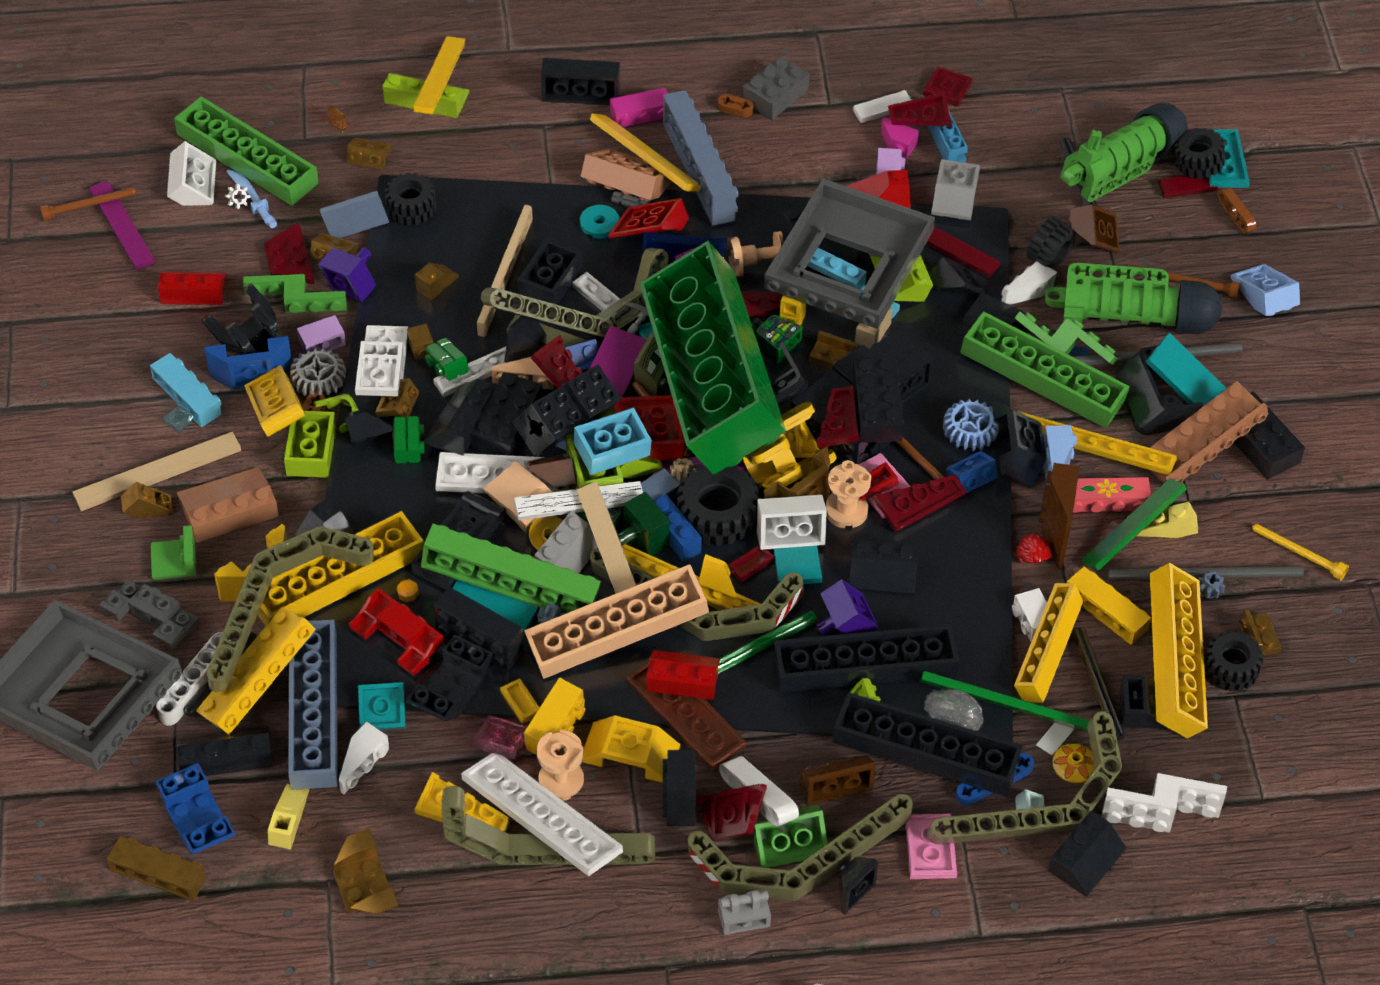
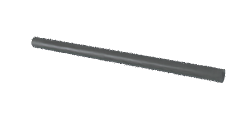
M1241 342L1185 347L1194 357L1241 353L1243 350ZM1139 351L1114 353V356L1118 358L1114 363L1127 362ZM1099 354L1073 356L1087 365L1111 364Z
M1303 566L1180 568L1196 579L1203 578L1204 572H1216L1220 577L1224 578L1303 577L1304 575ZM1108 569L1107 578L1108 580L1150 579V573L1157 569Z

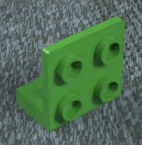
M192 525L183 526V535H180V540L151 543L153 580L196 576L195 538Z

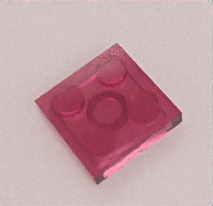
M489 715L473 739L472 747L515 760L525 745L524 732L527 726Z

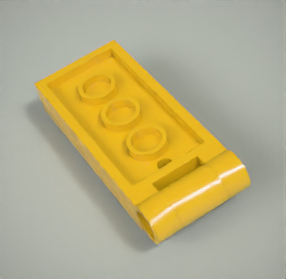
M281 365L244 385L260 425L268 437L305 416L292 384Z

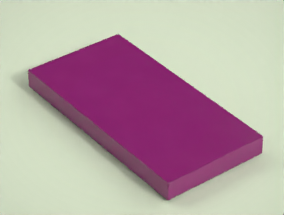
M610 326L590 368L599 364L620 397H624L634 375V362L647 339Z

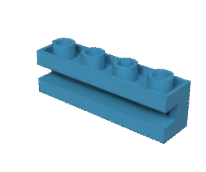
M949 111L952 126L927 127L944 160L966 163L964 153H967L968 147Z

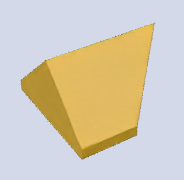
M705 555L698 583L738 599L730 580L731 572L727 563Z

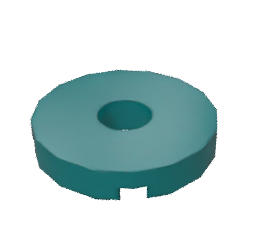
M593 205L582 212L580 227L586 235H592L593 238H607L619 221V215L610 206ZM602 220L604 223L598 224L596 221Z

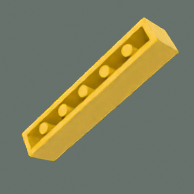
M1075 583L1054 584L1014 684L1023 701L1030 703H1044L1084 601Z

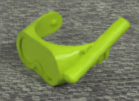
M349 394L314 401L315 407L326 405L328 409H331L343 402L344 405L352 407V412L359 410ZM345 423L339 427L341 433L347 432Z

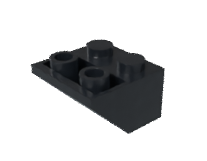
M1123 675L1119 689L1122 726L1127 728L1167 729L1166 726L1156 721L1155 682L1145 675Z

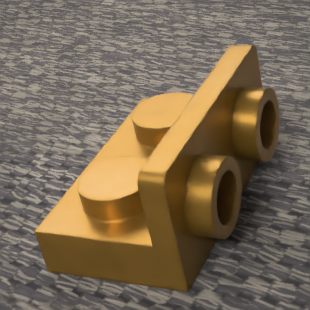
M354 137L347 145V163L383 170L386 157L391 152L392 144Z
M321 233L311 242L310 259L321 262L332 248L353 255L358 250V243Z
M819 331L817 342L809 355V361L832 369L833 364L837 360L843 359L851 350L857 349V343Z
M400 379L398 396H382L376 409L379 417L397 416L407 418L410 416L419 395V391L411 379Z
M1244 610L1242 619L1239 621L1241 631L1245 632L1246 636L1247 634L1252 636L1251 639L1259 643L1258 647L1262 648L1264 656L1280 653L1282 648L1268 613L1251 615L1249 610Z

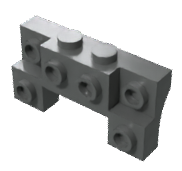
M127 580L118 591L112 590L99 605L101 613L104 615L107 612L114 614V618L118 622L130 610L132 616L156 628L152 634L154 642L158 643L161 640L167 643L168 650L173 651L186 636L194 633L200 626L199 618L183 610L180 607L179 601L174 597H168L162 594L159 589L151 588L146 584L141 587L130 580Z

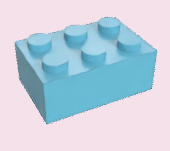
M634 408L574 427L573 443L590 475L650 455L652 440Z

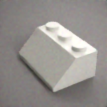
M186 141L170 153L167 197L183 206L213 204L216 159Z

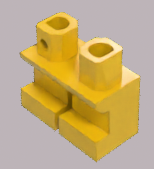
M783 295L780 303L779 317L801 326L806 315L807 303Z

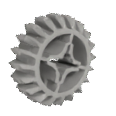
M315 348L313 352L306 350L305 355L299 353V357L294 359L290 367L292 386L296 388L298 393H302L304 397L309 394L313 395L314 392L330 397L331 392L337 394V388H342L346 379V367H344L343 360L340 359L338 354H333L332 350L326 352L324 348L321 351H317Z

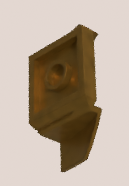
M823 447L812 455L815 471H812L806 478L797 482L790 489L781 482L776 481L764 490V498L822 495L824 503H826L827 498L830 496V487L828 485V469L830 466L828 447Z
M370 828L348 836L336 859L335 869L333 870L347 913L351 914L362 911L378 915L398 907L393 889L389 887L379 861L376 844Z

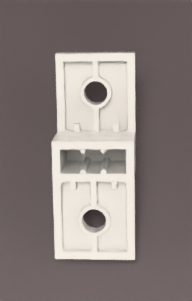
M367 325L365 341H361L355 386L356 395L398 396L399 382L404 377L408 340L407 326Z
M1158 773L1152 796L1108 788L1101 817L1111 823H1123L1136 828L1144 827L1157 832H1170L1176 810H1180L1183 813L1201 814L1209 818H1219L1227 786Z

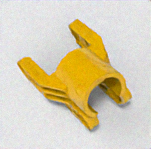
M811 402L802 403L781 415L786 431L812 416L815 410ZM781 434L774 443L761 446L743 457L742 460L756 484L760 488H768L776 481L788 486L798 479L806 478L812 471H815L813 458L808 457L797 463L790 450L791 446L786 436ZM828 449L831 464L837 457L833 449Z

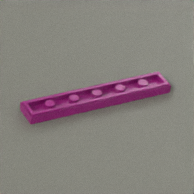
M108 180L89 187L93 197L114 192ZM117 199L98 204L135 269L138 270L154 264V257L120 200Z

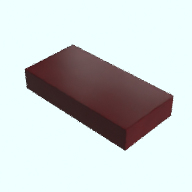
M760 545L728 564L731 574L742 583L773 563L775 556L767 549L761 550Z

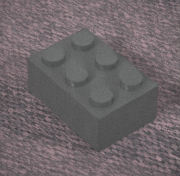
M779 56L743 86V98L752 101L753 109L772 121L809 90L810 73L784 57Z

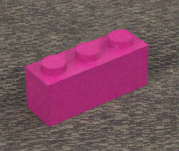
M666 88L610 99V113L613 121L622 127L663 119L664 94H668Z

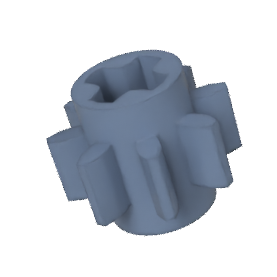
M1204 572L1203 578L1198 579L1200 582V593L1207 599L1218 598L1219 593L1224 592V577H1220L1216 572Z
M549 604L546 606V609L540 608L537 622L541 624L564 615V613H562L563 611L559 606Z

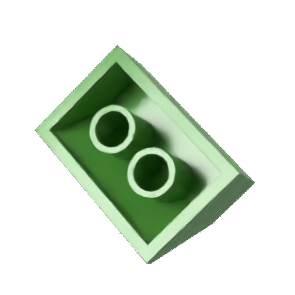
M817 804L798 808L799 817L778 827L774 826L763 815L757 817L752 839L761 868H771L804 861L828 844L823 811Z

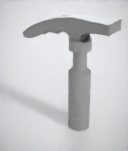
M623 302V305L640 311L637 316L638 319L635 323H632L627 331L635 335L640 323L646 319V316H649L647 308L635 303Z

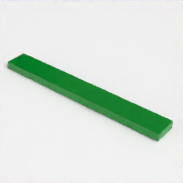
M927 671L923 672L920 680L924 684L1088 732L1087 725L1090 720Z

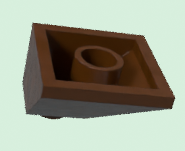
M567 454L524 461V465L552 486L558 487V490L571 488V484H576L572 458Z

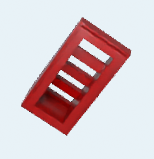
M887 462L868 472L871 474V483L874 487L870 488L866 494L859 498L861 501L873 497L874 494L884 492L899 484L897 475ZM878 478V480L880 481V483L877 484L876 481H875V479Z

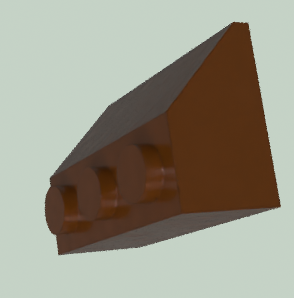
M1095 205L1070 209L1069 224L1076 233L1091 245L1114 253H1120L1116 213Z
M854 756L848 760L833 761L823 766L808 767L800 771L799 783L807 806L873 790L876 765L867 756Z

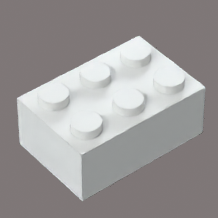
M822 495L758 499L757 537L761 550L825 545L826 507Z

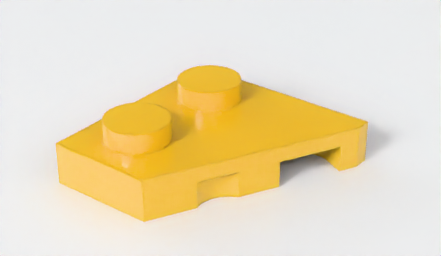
M805 421L783 433L791 446L790 450L794 458L812 457V455L820 450L817 448L816 441Z

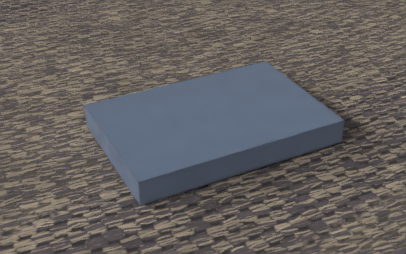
M378 191L320 209L329 234L338 238L389 223Z

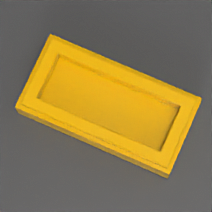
M519 678L500 687L501 694L522 725L531 721L540 707Z

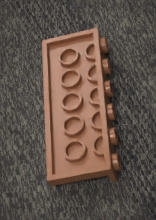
M1236 381L1150 447L1177 455V461L1171 474L1166 475L1150 471L1163 484L1170 478L1183 483L1186 477L1198 472L1203 464L1207 461H1212L1223 449L1229 448L1238 437L1246 435L1255 424L1262 423L1268 415L1267 405L1265 403L1260 404Z

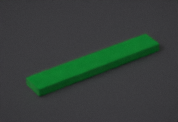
M1171 478L1167 480L1082 558L1083 564L1099 571L1187 490L1185 484Z

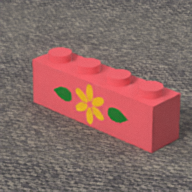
M1080 478L1077 483L1073 513L1135 511L1151 496L1149 478Z

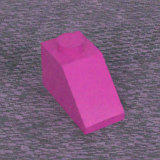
M883 117L881 134L889 149H902L901 157L907 159L917 145L919 130L906 125H892L891 119Z

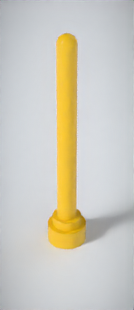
M1259 524L1252 526V530L1257 534L1330 570L1333 577L1340 581L1343 580L1349 569V565L1343 562L1333 563Z

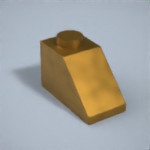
M428 263L415 274L416 291L432 301L459 277V274L445 265Z

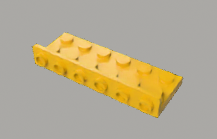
M282 606L240 657L227 689L223 692L212 691L196 711L229 735L316 629L304 617H299Z

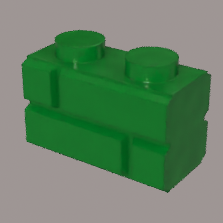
M443 338L437 341L436 344L432 343L426 346L427 355L425 360L429 367L433 366L438 376L443 375L448 381L457 378L458 375L462 376L468 373L469 367L466 356L448 339Z
M418 416L394 418V457L397 464L407 462L419 463L421 461V454H425L424 441H420V437H424V424L420 425Z

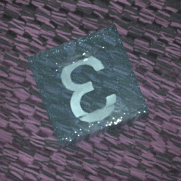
M177 406L163 420L165 424L180 433L194 421L193 415Z

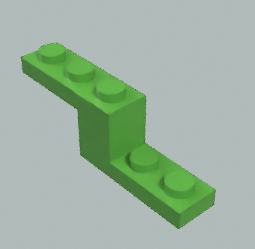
M305 274L243 277L244 287L252 283L262 295H284L286 313L347 311L345 291L307 293Z
M1019 312L1015 319L1046 344L1066 354H1069L1081 339L1112 365L1118 359L1114 356L1115 350L1107 344L1103 347L1098 343L1100 338L1091 331L1088 334L1083 331L1084 325L1075 318L1073 321L1067 318L1051 337L1052 331L1044 325L1040 328L1034 323L1037 319L1028 312L1025 315Z

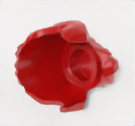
M1030 533L1021 539L1017 547V558L1021 564H1023V561L1032 564L1040 563L1044 560L1047 561L1052 557L1051 545L1047 538L1039 534Z

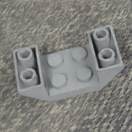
M941 159L932 215L971 220L980 165Z

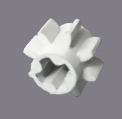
M236 184L234 189L228 187L229 193L224 195V197L230 200L228 205L231 206L235 203V208L237 209L240 208V204L247 206L245 201L251 197L246 194L248 188L243 187L240 189V184ZM239 193L241 198L235 199L234 195Z

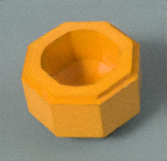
M410 579L401 581L397 586L399 599L405 602L415 600L419 595L417 583Z

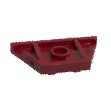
M300 223L294 224L263 243L271 276L305 274L308 284H315Z
M760 783L696 797V804L701 805L704 814L702 818L708 826L711 839L720 841L752 834L767 785Z

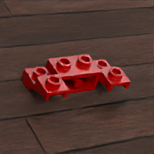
M379 588L368 597L361 611L349 623V628L364 640L378 629L404 648L406 651L397 659V663L413 676L429 663V657L444 644L443 635L428 625L424 618L421 616L417 617L406 605H401Z

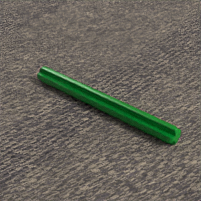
M809 611L721 657L718 674L774 645L775 640H784L816 623V615L813 611Z

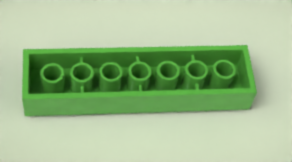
M203 97L198 98L174 118L178 136L291 206L319 184L316 166Z
M984 311L965 335L960 351L961 354L1104 428L1108 427L1125 402L1130 387Z
M432 524L423 547L422 568L539 608L546 609L547 605L554 604L562 609V613L566 614L592 604L597 599L601 581L596 580L592 576L575 573L571 569L555 566L551 562L535 559L528 554L514 552L508 547H500L491 544L487 540L476 539L467 533H459L443 525Z

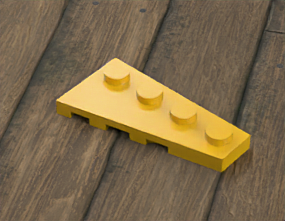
M432 772L415 807V814L443 823V789L455 785L449 781H443L439 778V775ZM464 793L466 814L506 832L510 823L508 816L486 803H480L471 794Z

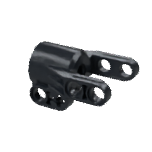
M252 283L244 287L254 304L250 308L253 316L238 326L232 321L225 326V331L213 316L206 315L201 319L221 345H226L227 351L238 355L268 352L267 339L282 337L278 332L280 328L277 325L276 314L273 308Z

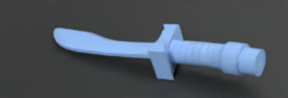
M227 170V174L236 184H240L241 188H248L246 192L253 201V203L250 202L253 214L259 213L267 226L275 228L277 222L268 213L267 200H260L250 182L243 175L236 171Z

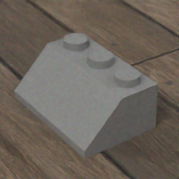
M571 511L533 558L551 562L555 566L564 569L568 568L579 574L590 561L591 551L598 546L589 523Z

